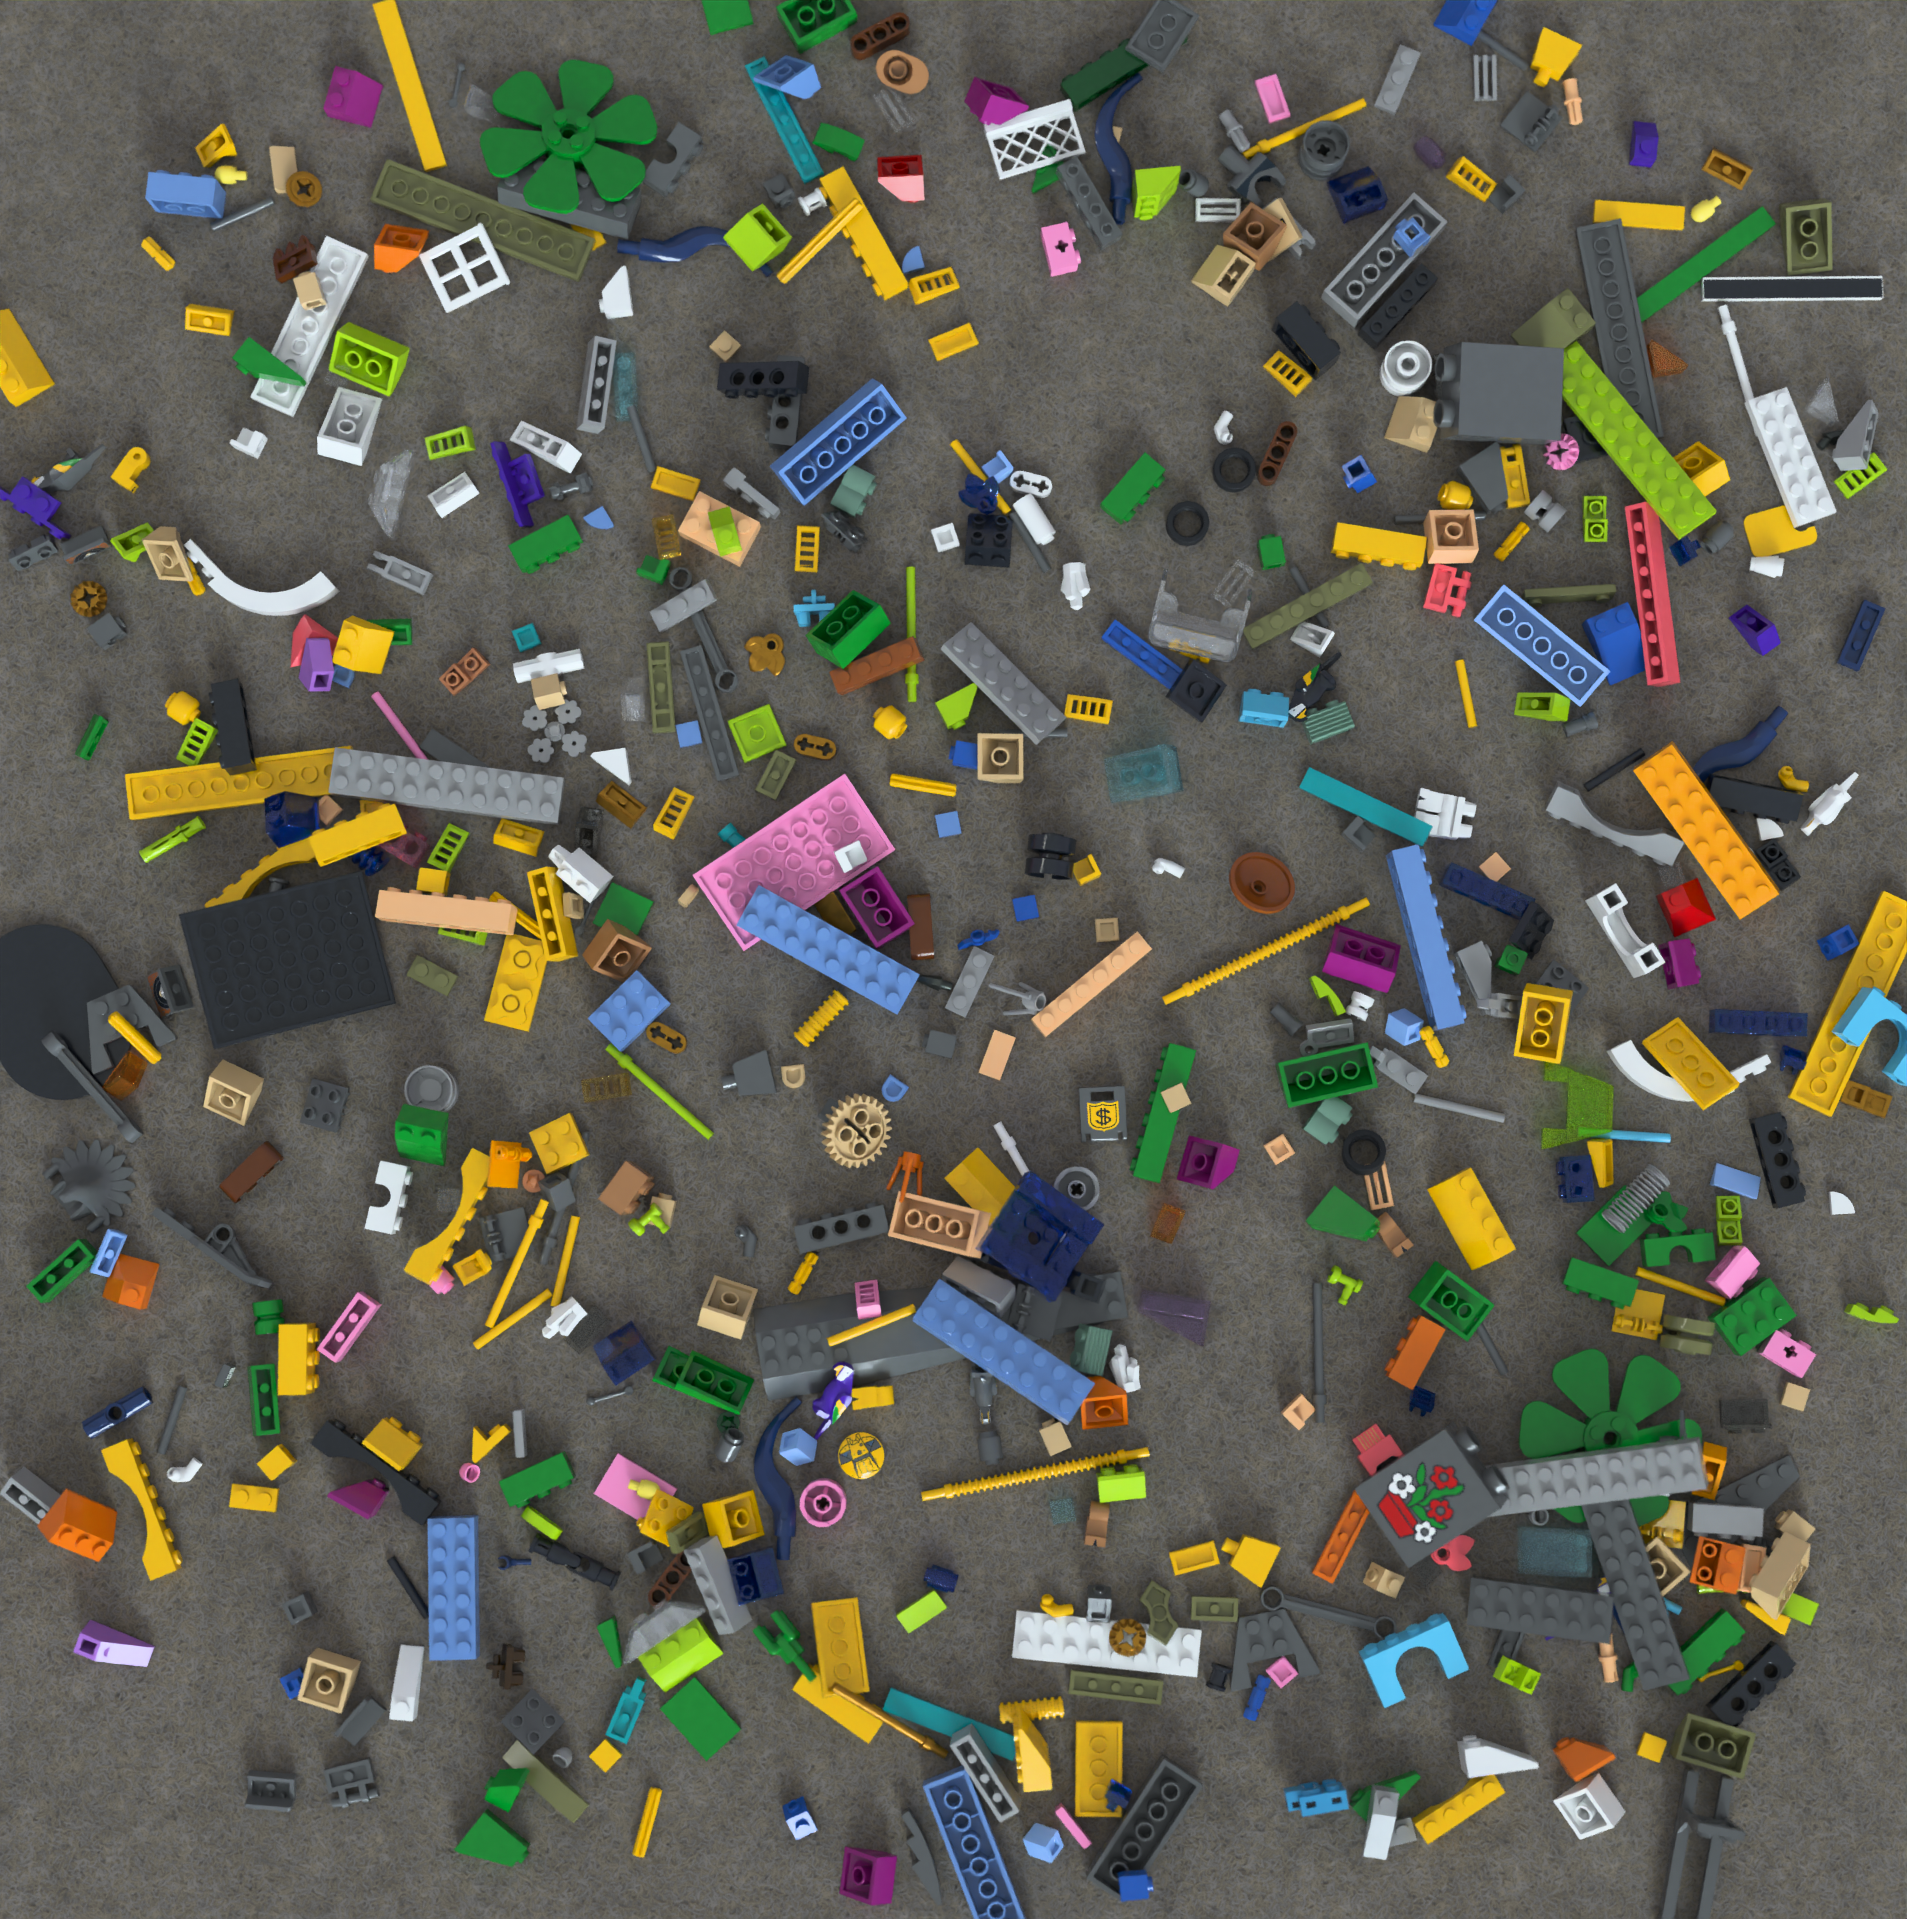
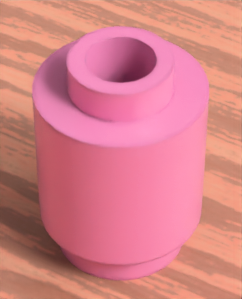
M442 1265L440 1269L443 1271L438 1281H433L429 1286L437 1294L442 1292L445 1295L454 1287L452 1282L455 1278Z

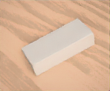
M463 472L427 497L441 518L478 495L479 492L466 472Z

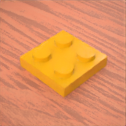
M571 1113L529 1132L548 1175L590 1155Z

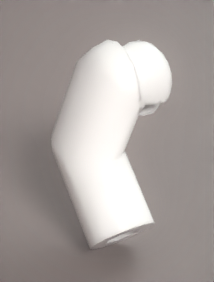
M1223 411L1214 426L1216 438L1223 445L1229 444L1233 440V435L1230 434L1227 427L1233 415L1228 411Z

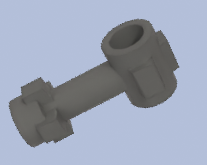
M583 473L575 476V482L560 486L559 483L553 484L552 487H549L553 500H563V495L579 490L580 494L593 491L591 477L588 476V473Z

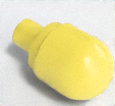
M219 166L215 170V178L221 184L237 183L236 180H247V171H237V168L233 166Z
M1715 196L1710 201L1707 199L1702 200L1692 208V219L1696 222L1705 221L1715 212L1714 208L1721 204V200L1718 196Z
M630 1479L628 1489L637 1491L636 1495L647 1500H652L656 1490H660L657 1483L647 1479H641V1482Z

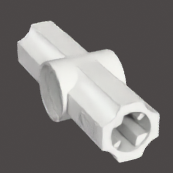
M580 649L562 653H544L538 655L535 659L513 663L517 683L531 681V679L556 673L558 676H561L562 673L585 669Z

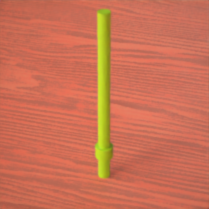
M906 567L907 638L912 636L916 638L915 567ZM916 664L908 667L907 674H905L908 702H917L916 684H919V674H916Z
M612 1043L607 1046L605 1050L618 1061L617 1064L623 1069H628L707 1140L711 1138L714 1133L633 1063V1059L627 1053L624 1055Z

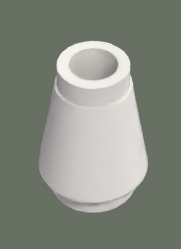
M1779 555L1751 557L1749 571L1773 578L1782 576L1784 558H1779Z

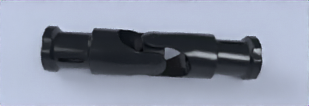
M540 1533L536 1534L528 1551L546 1557L547 1561L555 1565H568L566 1568L569 1571L594 1583L596 1581L608 1586L611 1591H613L621 1574V1571L615 1572L606 1568L604 1563L580 1552H573L575 1554H572L565 1545L557 1541L551 1542L541 1537ZM582 1557L590 1562V1567L586 1572L576 1571L581 1565Z

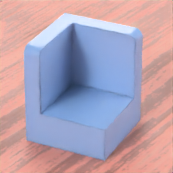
M1001 450L996 452L995 458L982 466V470L994 486L1013 474V466Z
M1405 1008L1388 1014L1385 1034L1403 1046L1420 1040L1419 1031L1423 1028L1424 1020Z
M801 1428L782 1433L779 1454L796 1466L813 1462L817 1440Z
M1035 1823L1023 1838L1030 1856L1049 1863L1053 1862L1064 1847L1058 1830L1039 1823Z

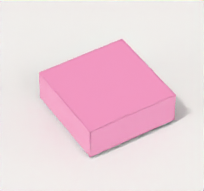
M1281 1656L1266 1669L1267 1673L1280 1688L1284 1687L1298 1675V1672L1284 1656Z

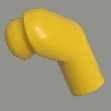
M1783 766L1779 770L1778 778L1786 789L1801 792L1808 791L1809 782L1795 779L1792 772L1793 769L1790 766Z
M1044 1594L1041 1597V1609L1052 1617L1073 1615L1074 1609L1072 1604L1057 1605L1053 1602L1054 1598L1050 1594Z

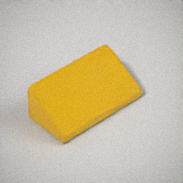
M189 304L186 307L185 329L230 336L234 311Z
M501 818L494 833L493 843L537 857L545 831Z

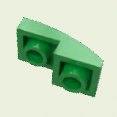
M821 122L812 143L831 154L836 151L855 162L859 157L865 140L846 130Z

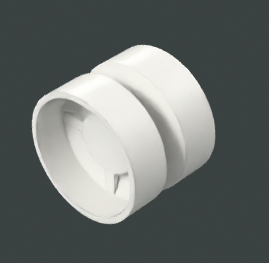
M1402 341L1392 346L1380 367V380L1384 388L1395 396H1411L1416 394L1423 387L1431 373L1432 359L1428 350L1423 345L1414 341Z

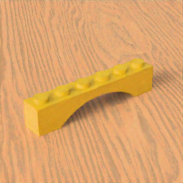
M304 826L297 830L292 840L282 842L276 848L277 852L271 856L263 857L258 862V867L244 872L239 882L235 885L234 883L228 885L222 891L224 894L217 899L212 898L204 906L207 908L248 898L255 887L276 870L290 865L315 862L317 859L308 837L312 836L315 829L311 826L307 828Z
M474 1148L471 1149L461 1167L463 1193L455 1217L437 1238L414 1250L404 1268L407 1274L428 1285H431L433 1281H438L443 1271L440 1267L444 1260L448 1262L454 1252V1249H452L456 1240L460 1241L465 1232L464 1224L467 1220L471 1221L477 1209L474 1206L478 1199L483 1200L488 1191L486 1185L488 1181L489 1156Z
M133 1438L102 1449L101 1452L109 1472L119 1477L132 1489L143 1507L147 1523V1541L142 1560L150 1581L182 1568L180 1565L183 1562L179 1550L174 1549L172 1544L174 1541L173 1532L170 1528L167 1529L164 1523L166 1519L165 1511L161 1506L158 1507L155 1499L158 1497L157 1490L154 1485H150L147 1478L150 1476L149 1469L145 1463L142 1464L139 1457L142 1453L139 1443L137 1441L134 1442Z

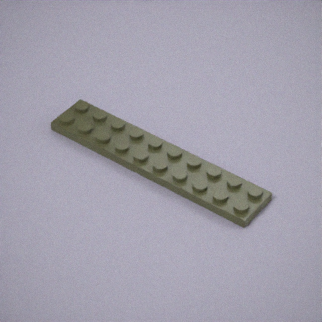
M389 159L385 162L370 199L374 204L457 236L478 226V223H482L496 251L580 282L596 242L592 237L519 209L499 204L498 201ZM479 237L470 240L482 245Z

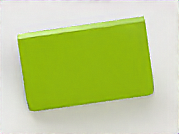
M934 1588L896 1613V1617L906 1631L911 1633L945 1610L947 1606Z

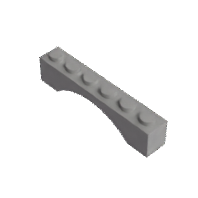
M1557 781L1546 803V811L1553 818L1561 819L1562 817L1569 820V824L1576 828H1587L1592 835L1599 838L1605 836L1619 847L1624 845L1630 847L1635 854L1639 856L1648 855L1653 858L1654 862L1662 866L1666 864L1672 866L1684 844L1679 834L1664 827L1651 830H1632L1605 821L1589 808L1578 789L1560 781Z

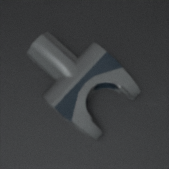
M1230 145L1218 158V161L1234 175L1228 182L1227 188L1246 205L1252 202L1261 209L1264 207L1255 191V183L1257 181L1259 183L1262 181H1272L1279 188L1286 184V180L1279 169L1260 152H1257L1248 161Z

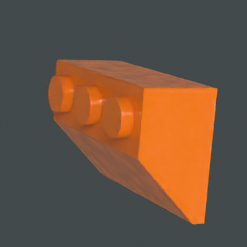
M65 1489L37 1527L49 1542L99 1562L113 1544L117 1511Z

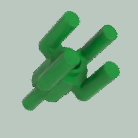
M776 1610L770 1616L782 1632L774 1638L765 1625L762 1627L759 1625L753 1630V1633L771 1655H780L787 1665L794 1662L807 1680L812 1682L817 1676L801 1657L805 1649L798 1641L800 1632L783 1610L780 1612Z

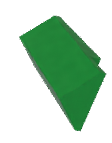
M668 1346L652 1381L739 1415L755 1379L692 1350L688 1356Z

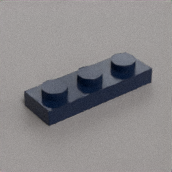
M1867 600L1862 601L1836 663L1854 671L1860 670L1886 608Z

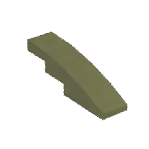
M516 1740L502 1757L513 1769H529L530 1772L525 1781L572 1823H575L589 1806L586 1800L559 1773L554 1772L539 1756L533 1755L519 1740Z

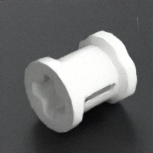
M818 187L814 190L815 192L804 198H798L799 204L806 216H809L810 212L821 206H827L825 198Z

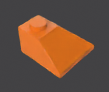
M385 224L374 244L375 269L386 273L398 272L419 256L429 236V230Z
M120 1253L110 1277L107 1278L102 1297L136 1309H147L159 1264Z
M1102 1376L1086 1377L1095 1384L1080 1406L1082 1430L1128 1425L1126 1391Z
M1565 1737L1556 1743L1557 1747L1553 1749L1564 1770L1575 1782L1616 1758L1603 1745L1573 1737L1571 1739Z

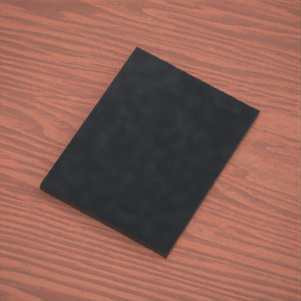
M362 870L179 914L214 1050L396 1004Z

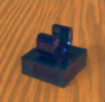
M1686 536L1669 548L1680 567L1696 558L1698 554L1695 550L1700 549L1701 546L1698 540L1691 542L1689 537Z
M1783 1045L1780 1052V1071H1783L1787 1065L1792 1066V1075H1795L1798 1069L1804 1070L1807 1064L1805 1052Z
M1415 1385L1410 1394L1409 1411L1412 1412L1413 1408L1417 1407L1421 1409L1420 1416L1422 1417L1425 1416L1426 1412L1431 1413L1435 1406L1436 1394Z
M1111 1779L1104 1796L1108 1799L1106 1808L1112 1812L1115 1811L1118 1805L1125 1809L1130 1801L1132 1790Z

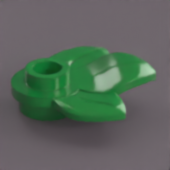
M1667 1191L1657 1194L1658 1198H1654V1203L1647 1208L1649 1219L1656 1224L1664 1225L1672 1232L1680 1233L1686 1231L1687 1226L1682 1219L1687 1214L1688 1208L1672 1202L1671 1194Z

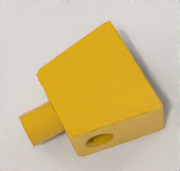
M1543 27L1530 66L1531 69L1538 72L1534 83L1538 86L1546 87L1550 78L1559 81L1577 56L1582 45Z
M1243 1534L1239 1543L1226 1537L1221 1550L1232 1555L1229 1561L1230 1566L1262 1588L1280 1551V1546Z

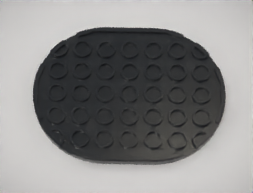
M29 925L15 929L0 938V1062L10 1077L22 1088L37 1096L54 1100H73L90 1094L64 1064L43 1045L41 1040L51 1031L56 1032L65 1041L68 1049L102 1088L110 1083L120 1072L132 1046L124 1037L106 1044L115 1067L96 1075L92 1073L87 1002L119 989L91 944L70 930L53 925Z

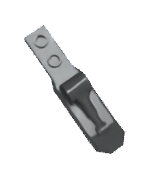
M157 1207L153 1211L152 1215L242 1281L269 1290L274 1286L273 1281L259 1277L257 1272L252 1269L246 1254L238 1243L236 1231L227 1224L217 1225L204 1241L193 1233L195 1228L186 1221H183L181 1224L174 1218L177 1215L167 1207L164 1210ZM228 1229L230 1232L229 1238L221 1241L219 1238L220 1232Z

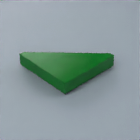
M1047 145L1042 154L1051 158L1056 155L1057 151L1055 148ZM1063 161L1037 168L1031 190L1033 194L1059 180L1056 170L1058 166L1063 164Z

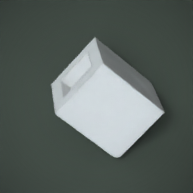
M243 428L237 440L231 439L230 444L234 448L258 459L268 439L264 434L256 430L253 432Z
M859 840L834 851L844 873L867 861Z

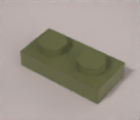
M775 750L756 791L777 801L796 763V759Z
M418 955L407 973V976L445 996L449 995L458 978L457 975Z
M700 1511L695 1512L666 1531L671 1552L674 1554H679L709 1534L704 1512Z
M1191 1595L1190 1619L1238 1622V1597Z

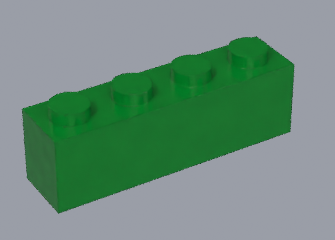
M1721 1608L1680 1647L1690 1679L1667 1686L1678 1696L1681 1693H1687L1693 1686L1691 1683L1697 1678L1705 1676L1709 1671L1708 1667L1712 1663L1722 1660L1726 1655L1725 1651L1731 1645L1736 1646L1743 1639L1742 1635L1746 1631L1726 1610Z

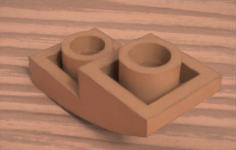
M472 648L458 663H454L439 680L455 696L483 672L490 663L476 648Z

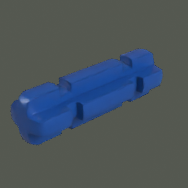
M1264 1675L1257 1676L1255 1682L1257 1686L1253 1687L1247 1703L1249 1707L1245 1708L1243 1714L1245 1718L1251 1721L1257 1719L1259 1714L1257 1710L1261 1709L1267 1693L1265 1689L1269 1687L1271 1679Z

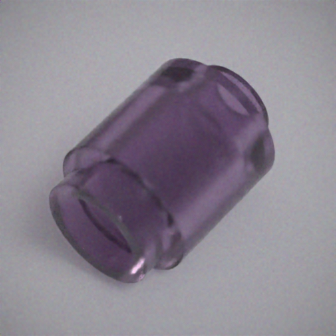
M1424 136L1413 147L1416 151V156L1429 170L1433 168L1437 170L1446 162L1445 151L1432 138L1429 139L1427 136Z

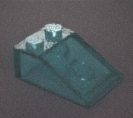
M1162 744L1104 759L1111 803L1152 798L1184 791L1176 746Z
M1518 1526V1573L1563 1577H1592V1536L1589 1528Z

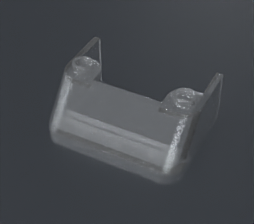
M1163 569L1148 632L1149 641L1155 646L1222 662H1230L1235 659L1251 603L1252 589L1247 590L1243 609L1234 607L1226 609L1219 622L1177 612V597L1171 592L1164 591L1168 569Z

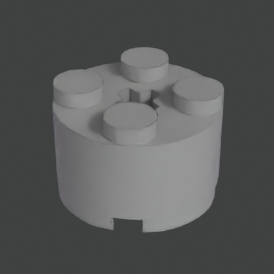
M1080 1166L1066 1168L1058 1174L1054 1181V1198L1060 1207L1069 1212H1084L1093 1207L1099 1198L1100 1186L1098 1179L1087 1168ZM1072 1184L1081 1185L1080 1190L1082 1193L1080 1195L1071 1194Z

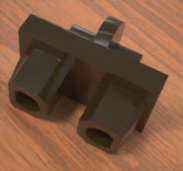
M503 1643L502 1656L494 1654L493 1662L486 1663V1669L492 1670V1678L498 1679L500 1670L499 1686L503 1687V1690H511V1686L523 1684V1672L512 1671L513 1663H524L525 1650Z

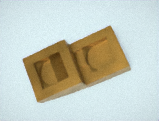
M1848 1080L1840 1102L1885 1119L1893 1096Z

